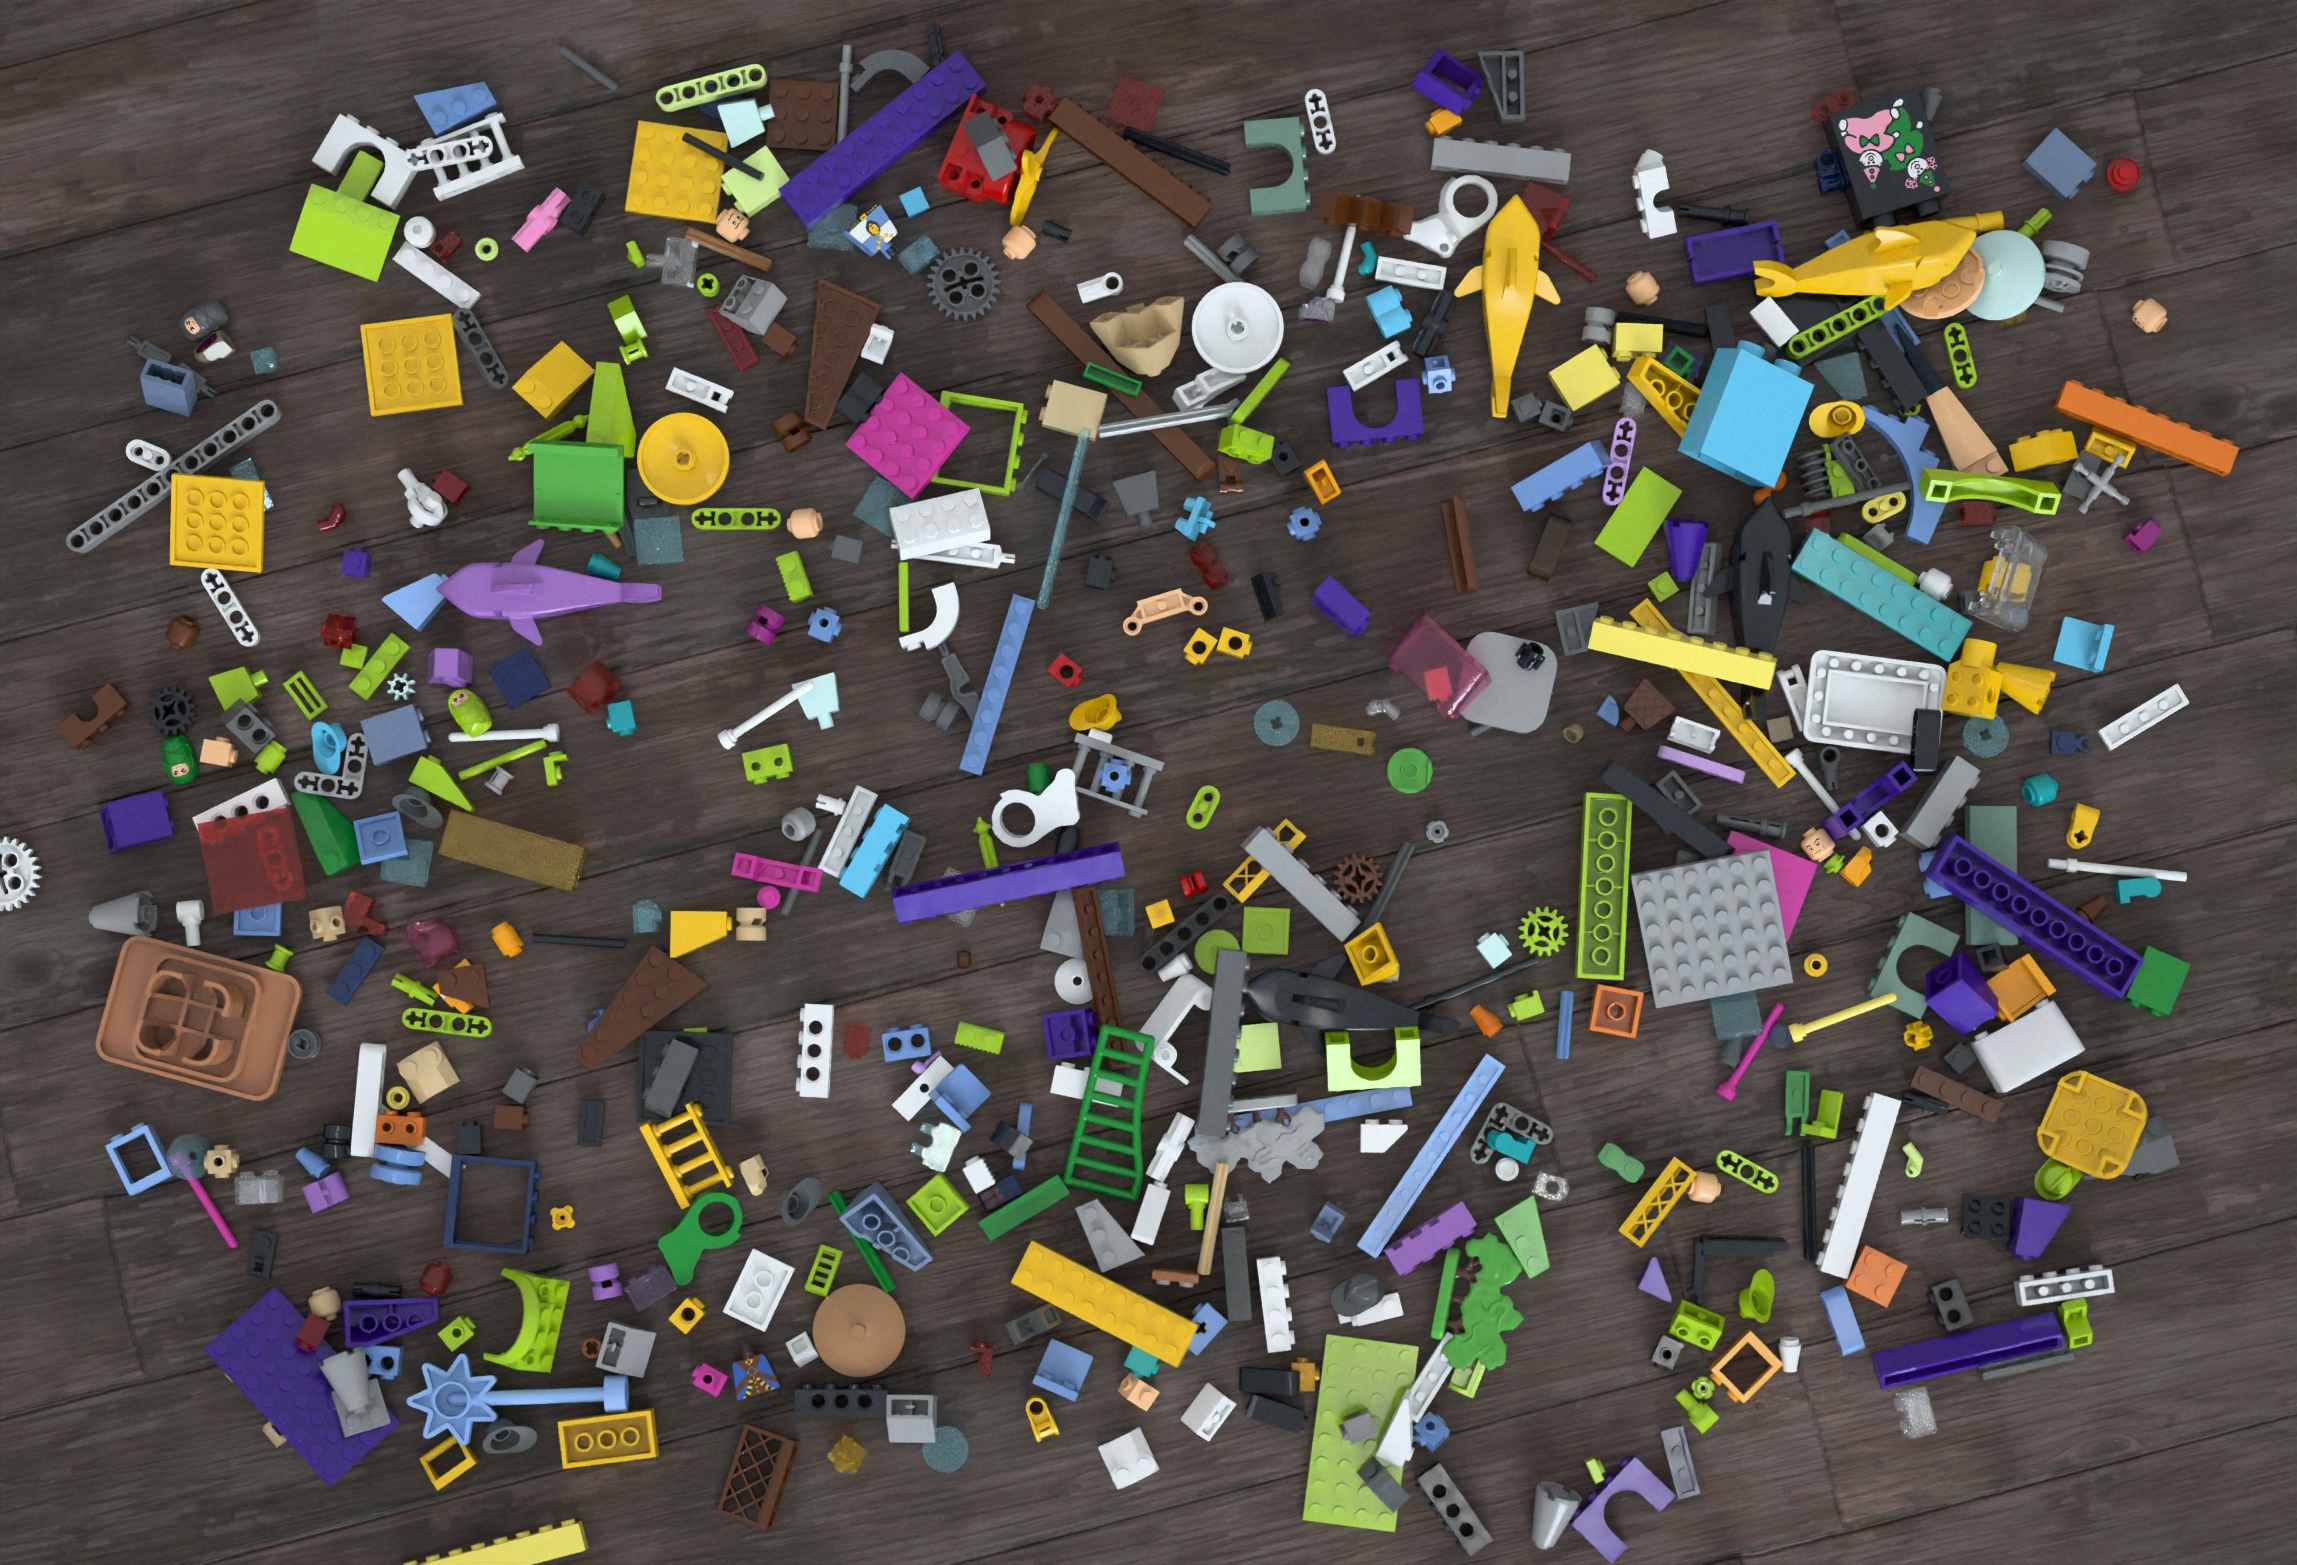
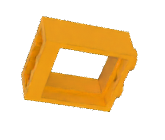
M1747 1329L1708 1369L1712 1372L1710 1377L1719 1386L1723 1383L1729 1389L1726 1393L1734 1402L1740 1400L1742 1403H1745L1783 1363ZM1748 1342L1770 1367L1741 1393L1719 1370Z

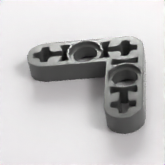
M1499 1102L1494 1104L1470 1148L1469 1157L1477 1164H1484L1490 1159L1494 1149H1489L1487 1146L1483 1150V1153L1486 1154L1485 1158L1480 1157L1479 1160H1476V1154L1473 1153L1475 1149L1479 1150L1482 1146L1481 1143H1478L1480 1138L1487 1143L1484 1130L1490 1126L1504 1131L1507 1127L1540 1145H1546L1552 1140L1553 1131L1548 1125L1506 1103ZM1504 1106L1507 1116L1501 1117L1498 1122L1503 1123L1502 1127L1500 1128L1494 1123H1489L1490 1118L1493 1120L1497 1118L1496 1108L1501 1109ZM1519 1117H1525L1528 1121V1127L1524 1130H1518L1515 1126V1121ZM1533 1122L1537 1123L1534 1128L1541 1131L1543 1128L1547 1129V1139L1542 1138L1539 1141V1135L1531 1132V1136L1527 1135L1532 1128Z

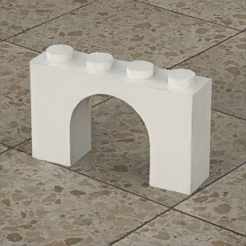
M339 114L312 162L336 177L348 155L353 150L362 146L378 148L384 154L386 165L384 173L371 196L395 211L418 172L409 170L404 163L405 153L410 149L407 148L406 151L398 148L399 143L387 137L384 140L379 137V132L374 128L367 126L365 129L358 125L360 121L349 114L347 117ZM412 155V159L408 160V163L417 166L419 159H417L416 155Z

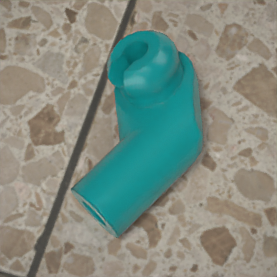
M1371 241L1360 245L1365 258L1362 264L1358 265L1357 269L1363 276L1371 274L1378 262V257Z

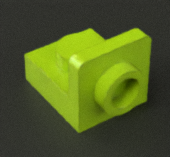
M562 751L548 753L549 757L543 758L547 784L550 787L559 785V779H562L560 765L556 766V762L569 760V756L563 754Z

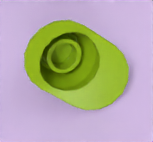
M2050 1157L2036 1173L2034 1185L2036 1191L2043 1198L2057 1200L2067 1195L2082 1176L2078 1169Z
M1759 1269L1753 1276L1751 1286L1741 1291L1739 1295L1741 1317L1755 1318L1761 1323L1769 1320L1775 1285L1773 1277L1768 1270Z

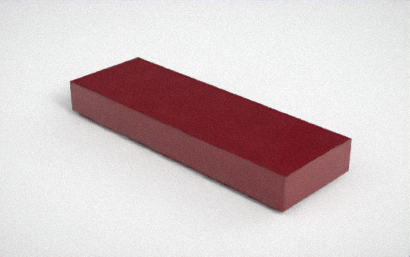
M723 302L706 313L740 372H743L760 362V359L741 326L719 313L720 308L724 304Z

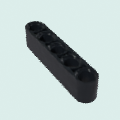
M1216 894L1140 957L1139 967L1141 971L1147 974L1156 972L1227 913L1230 909L1229 898L1224 894ZM1223 898L1226 901L1227 906L1223 911H1218L1214 908L1213 903L1215 899ZM1202 912L1206 913L1209 917V922L1204 926L1198 925L1195 919L1197 914ZM1186 927L1190 929L1191 937L1188 940L1184 941L1178 937L1180 928ZM1169 942L1173 945L1174 950L1170 955H1163L1161 953L1160 946L1162 943ZM1152 957L1155 959L1156 965L1152 970L1143 968L1142 962L1144 958Z

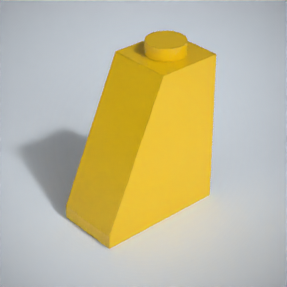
M671 911L670 957L678 958L728 936V931L733 928V917H729V912Z

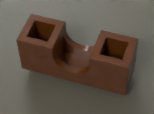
M108 682L91 697L98 706V714L95 719L86 722L79 714L72 713L56 727L74 749L80 750L82 748L84 750L94 742L93 738L99 733L102 735L111 728L110 723L116 718L118 720L123 718L129 712L128 708L132 704L115 684Z

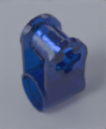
M1830 149L1821 151L1814 159L1820 194L1824 196L1827 192L1835 190L1845 191V181L1836 153ZM1821 156L1829 157L1831 165L1824 166L1820 160Z

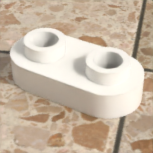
M136 439L131 441L126 447V455L131 461L159 472L172 463L171 455L166 450L145 441ZM142 448V449H143L142 455L137 456V455H136L137 449ZM159 457L164 458V462L161 465L157 463Z

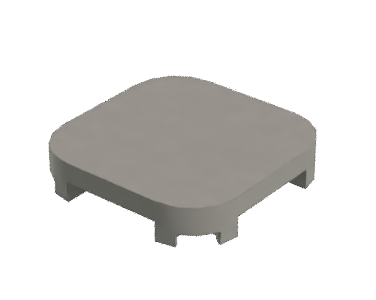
M1496 632L1478 634L1469 642L1466 649L1455 695V704L1458 712L1465 720L1472 723H1479L1520 734L1536 730L1544 722L1547 715L1557 672V660L1554 652L1548 646L1535 641ZM1524 642L1527 645L1531 642L1537 643L1544 651L1542 656L1545 657V660L1537 671L1533 668L1530 671L1524 670L1517 663L1519 657L1515 656V654Z

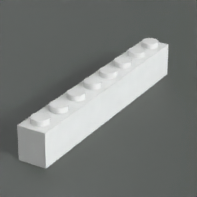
M1872 1092L1864 1100V1117L1860 1118L1857 1123L1856 1131L1859 1133L1857 1140H1853L1850 1146L1849 1153L1852 1156L1850 1163L1846 1162L1842 1175L1845 1176L1843 1185L1840 1184L1836 1192V1198L1839 1199L1836 1207H1832L1829 1215V1220L1832 1222L1830 1228L1826 1229L1823 1235L1822 1242L1825 1245L1823 1251H1819L1815 1262L1818 1265L1817 1270L1848 1279L1901 1101Z

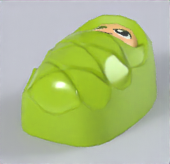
M458 688L449 695V710L457 724L468 736L478 737L491 727L492 719L481 698L467 688Z

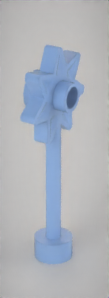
M463 1353L458 1355L448 1371L432 1363L423 1364L422 1370L428 1389L407 1399L409 1406L428 1413L423 1436L426 1439L432 1438L448 1428L459 1444L464 1446L470 1443L473 1421L492 1422L498 1419V1414L491 1406L604 1402L606 1413L628 1412L629 1384L627 1375H605L604 1387L490 1391L497 1383V1377L495 1375L473 1377L469 1356Z

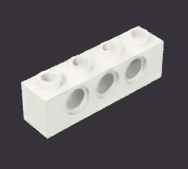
M274 778L192 817L203 842L216 845L224 841V836L230 833L237 835L245 831V826L251 823L258 825L266 821V816L272 813L279 815L287 811V806L292 803L281 779ZM266 796L269 800V805L267 808L261 809L259 801L262 797ZM245 806L248 810V815L246 818L241 819L238 811L241 807ZM224 816L227 819V825L225 828L220 829L217 822L219 818Z
M805 1004V1008H801L800 1022H804V1030L799 1032V1045H803L802 1054H798L797 1068H801V1078L797 1077L796 1091H800L801 1097L829 1098L835 1005ZM813 1021H819L822 1024V1031L819 1034H814L810 1030V1025ZM812 1044H817L821 1048V1053L818 1057H812L809 1054V1047ZM811 1067H816L820 1072L817 1080H811L807 1075Z

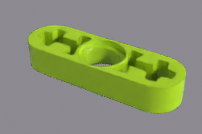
M1951 323L1943 330L1942 334L1956 386L1961 389H1968L1977 380L1975 367L1963 326L1958 323ZM1951 328L1955 332L1959 331V335L1956 337L1957 344L1962 342L1963 345L1951 348V345L1955 344L1953 336L1949 337L1948 335L1951 332ZM1956 350H1962L1965 353L1966 359L1964 362H1957L1954 359L1953 354ZM1968 364L1969 367L1964 369L1966 376H1971L1968 384L1960 380V377L1963 376L1962 368L1957 370L1956 367Z
M1722 1150L1716 1155V1165L1724 1172L1764 1193H1772L1777 1189L1778 1179L1773 1173L1729 1150ZM1729 1154L1730 1160L1735 1163L1738 1162V1159L1741 1160L1736 1167L1735 1173L1732 1172L1735 1167L1728 1164L1725 1167L1722 1166L1723 1161L1720 1160L1722 1156L1726 1157ZM1744 1165H1750L1753 1168V1175L1750 1178H1743L1740 1173ZM1758 1170L1762 1172L1759 1175L1760 1177L1765 1179L1769 1176L1771 1177L1772 1187L1764 1189V1183L1756 1180V1184L1752 1183L1758 1175Z

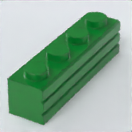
M1088 362L1083 374L1085 378L1134 397H1138L1142 386L1140 381Z

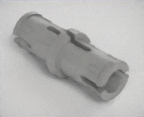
M1920 1207V1209L1899 1210L1900 1225L1921 1224L1922 1226L1927 1225V1223L1948 1222V1211L1946 1207L1937 1209Z

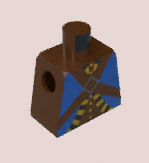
M752 1342L738 1346L742 1359L732 1363L737 1400L763 1393L782 1385L766 1352L755 1354Z

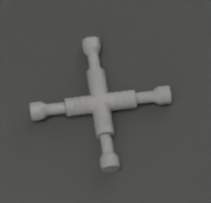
M2117 453L2114 457V462L2110 467L2106 468L2101 477L2091 470L2088 471L2081 462L2076 461L2072 468L2077 472L2083 473L2086 479L2095 484L2088 493V498L2077 510L2085 514L2090 503L2096 500L2102 490L2109 496L2117 498L2123 506L2129 503L2130 499L2127 496L2118 493L2117 489L2108 483L2114 475L2116 467L2124 461V456Z

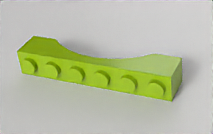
M1926 467L1923 468L1918 484V490L1927 501L1948 503L1959 499H1985L2014 505L2033 513L2050 515L2056 514L2062 495L2053 482Z

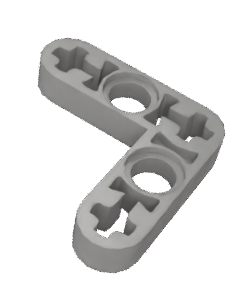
M355 733L349 737L342 777L301 772L294 780L296 789L303 793L330 797L357 798L362 791L368 752L365 735ZM357 737H361V741L365 742V746H361L359 754L364 753L363 758L349 756L350 751L355 752V745H351L352 740L355 741ZM356 759L361 762L362 767L359 772L353 773L349 771L348 763L351 760ZM303 776H308L309 781H315V777H320L318 791H313V785H307L306 789H303L298 780L303 779ZM325 779L334 781L335 788L333 791L325 792L322 790L321 784ZM338 780H343V786H349L350 782H353L354 786L358 788V792H353V795L350 796L347 790H341V795L336 794L339 787Z

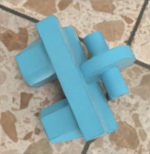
M1200 496L1197 499L1187 497L1183 509L1191 512L1188 520L1179 517L1175 528L1192 541H1196L1199 532L1205 534L1207 527L1215 528L1216 523L1210 521L1213 512L1209 511L1211 503Z

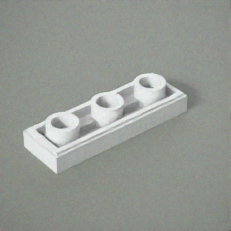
M940 1055L892 1106L909 1121L931 1099L928 1093L954 1068ZM922 1084L929 1086L928 1092L924 1093L921 1091Z

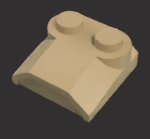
M438 1041L425 1046L397 1063L400 1075L406 1080L419 1104L461 1081Z

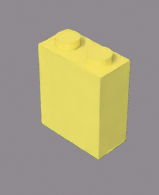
M1596 344L1555 368L1547 375L1565 406L1572 410L1571 414L1620 384L1618 379L1621 377L1614 366L1610 367L1606 361L1608 356L1602 347L1598 348Z

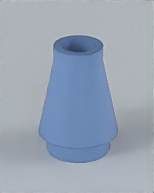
M305 1147L301 1148L295 1156L312 1178H323L331 1167L328 1159Z

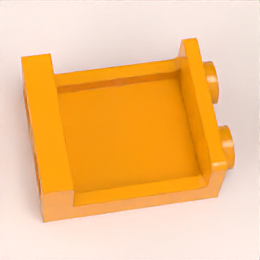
M2024 953L2010 963V969L1998 972L1986 981L1998 997L1997 1017L2002 1022H2014L2015 1018L2044 997L2050 996L2056 991L2029 953Z

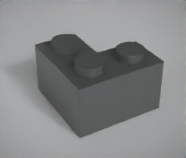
M985 111L962 123L993 182L1017 169L1013 161L1017 157L1011 146L1007 148L1006 143L1009 140L996 117L991 119L989 113Z
M1674 770L1668 772L1653 785L1657 792L1690 816L1703 806ZM1653 817L1650 818L1664 836L1672 832Z

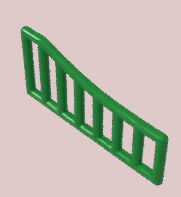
M1109 1024L1101 1026L1062 1178L1064 1184L1130 1201L1138 1200L1144 1179L1141 1148V1109L1149 1062L1155 1043L1154 1036ZM1108 1035L1145 1043L1142 1056L1105 1047ZM1103 1056L1139 1065L1137 1078L1100 1069ZM1097 1078L1135 1087L1134 1099L1131 1100L1096 1091ZM1092 1099L1132 1109V1123L1089 1112ZM1086 1121L1132 1132V1146L1084 1134ZM1085 1143L1133 1155L1134 1169L1078 1155L1080 1145ZM1075 1164L1133 1178L1131 1191L1073 1177Z

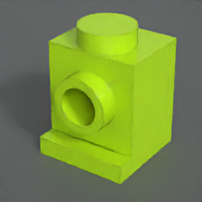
M1537 990L1531 991V997L1528 996V993L1514 997L1516 1002L1507 1005L1511 1018L1515 1017L1516 1021H1520L1545 1012Z

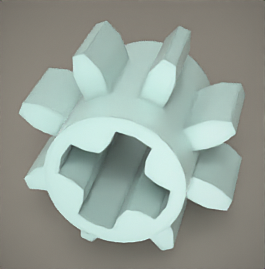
M395 673V679L387 681L391 685V689L387 692L389 694L395 693V700L397 701L401 696L408 701V695L416 693L412 689V685L416 681H408L409 674L405 673L400 678ZM400 682L406 684L403 687L404 692L397 690L400 687Z

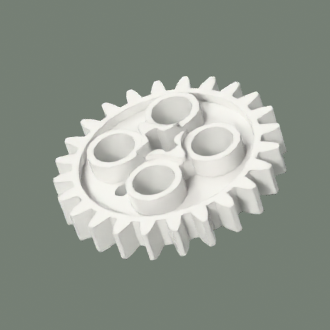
M4 837L3 842L0 839V854H2L0 873L3 870L7 871V875H4V878L0 877V911H3L4 906L7 911H12L13 904L16 908H21L20 901L29 903L27 895H36L32 888H40L35 879L42 878L41 875L36 874V871L42 869V866H35L34 864L39 860V857H31L34 850H25L27 843L19 845V839L16 838L11 843L10 837ZM15 854L17 857V863L15 866L11 867L9 864V858L11 855ZM16 877H19L21 880V886L18 889H15L12 885Z

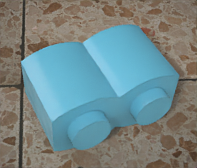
M1390 285L1366 297L1365 300L1385 340L1410 329V322L1413 320L1408 309L1403 310L1400 304L1403 299L1397 288L1393 289Z

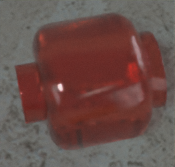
M441 1261L438 1264L429 1263L418 1278V1282L421 1285L419 1288L432 1297L443 1295L453 1281V1276L449 1272L451 1268Z

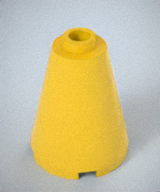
M1999 662L1998 665L1993 664V667L2003 674L2000 690L2032 713L2038 715L2050 692L2051 681L2054 682L2056 672Z

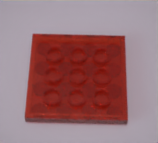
M291 807L197 824L215 915L308 898Z

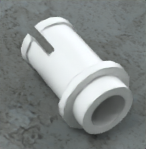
M819 794L817 798L819 802H816V808L834 812L836 816L838 814L843 815L846 802L842 798L838 800L823 794Z

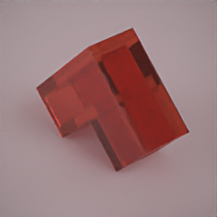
M450 231L443 240L438 239L429 249L445 263L464 242L453 231Z

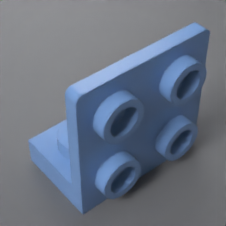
M959 1063L928 1093L932 1101L964 1133L971 1127L966 1120L991 1095V1092L962 1063Z
M1051 1339L1032 1383L1075 1402L1092 1363L1093 1356L1060 1341Z

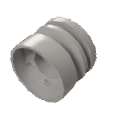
M2054 240L2043 241L2040 252L2044 262L2048 263L2045 264L2046 274L2043 287L2057 292H2080L2081 284L2079 282L2083 281L2084 275L2076 270L2086 269L2090 252L2071 243Z

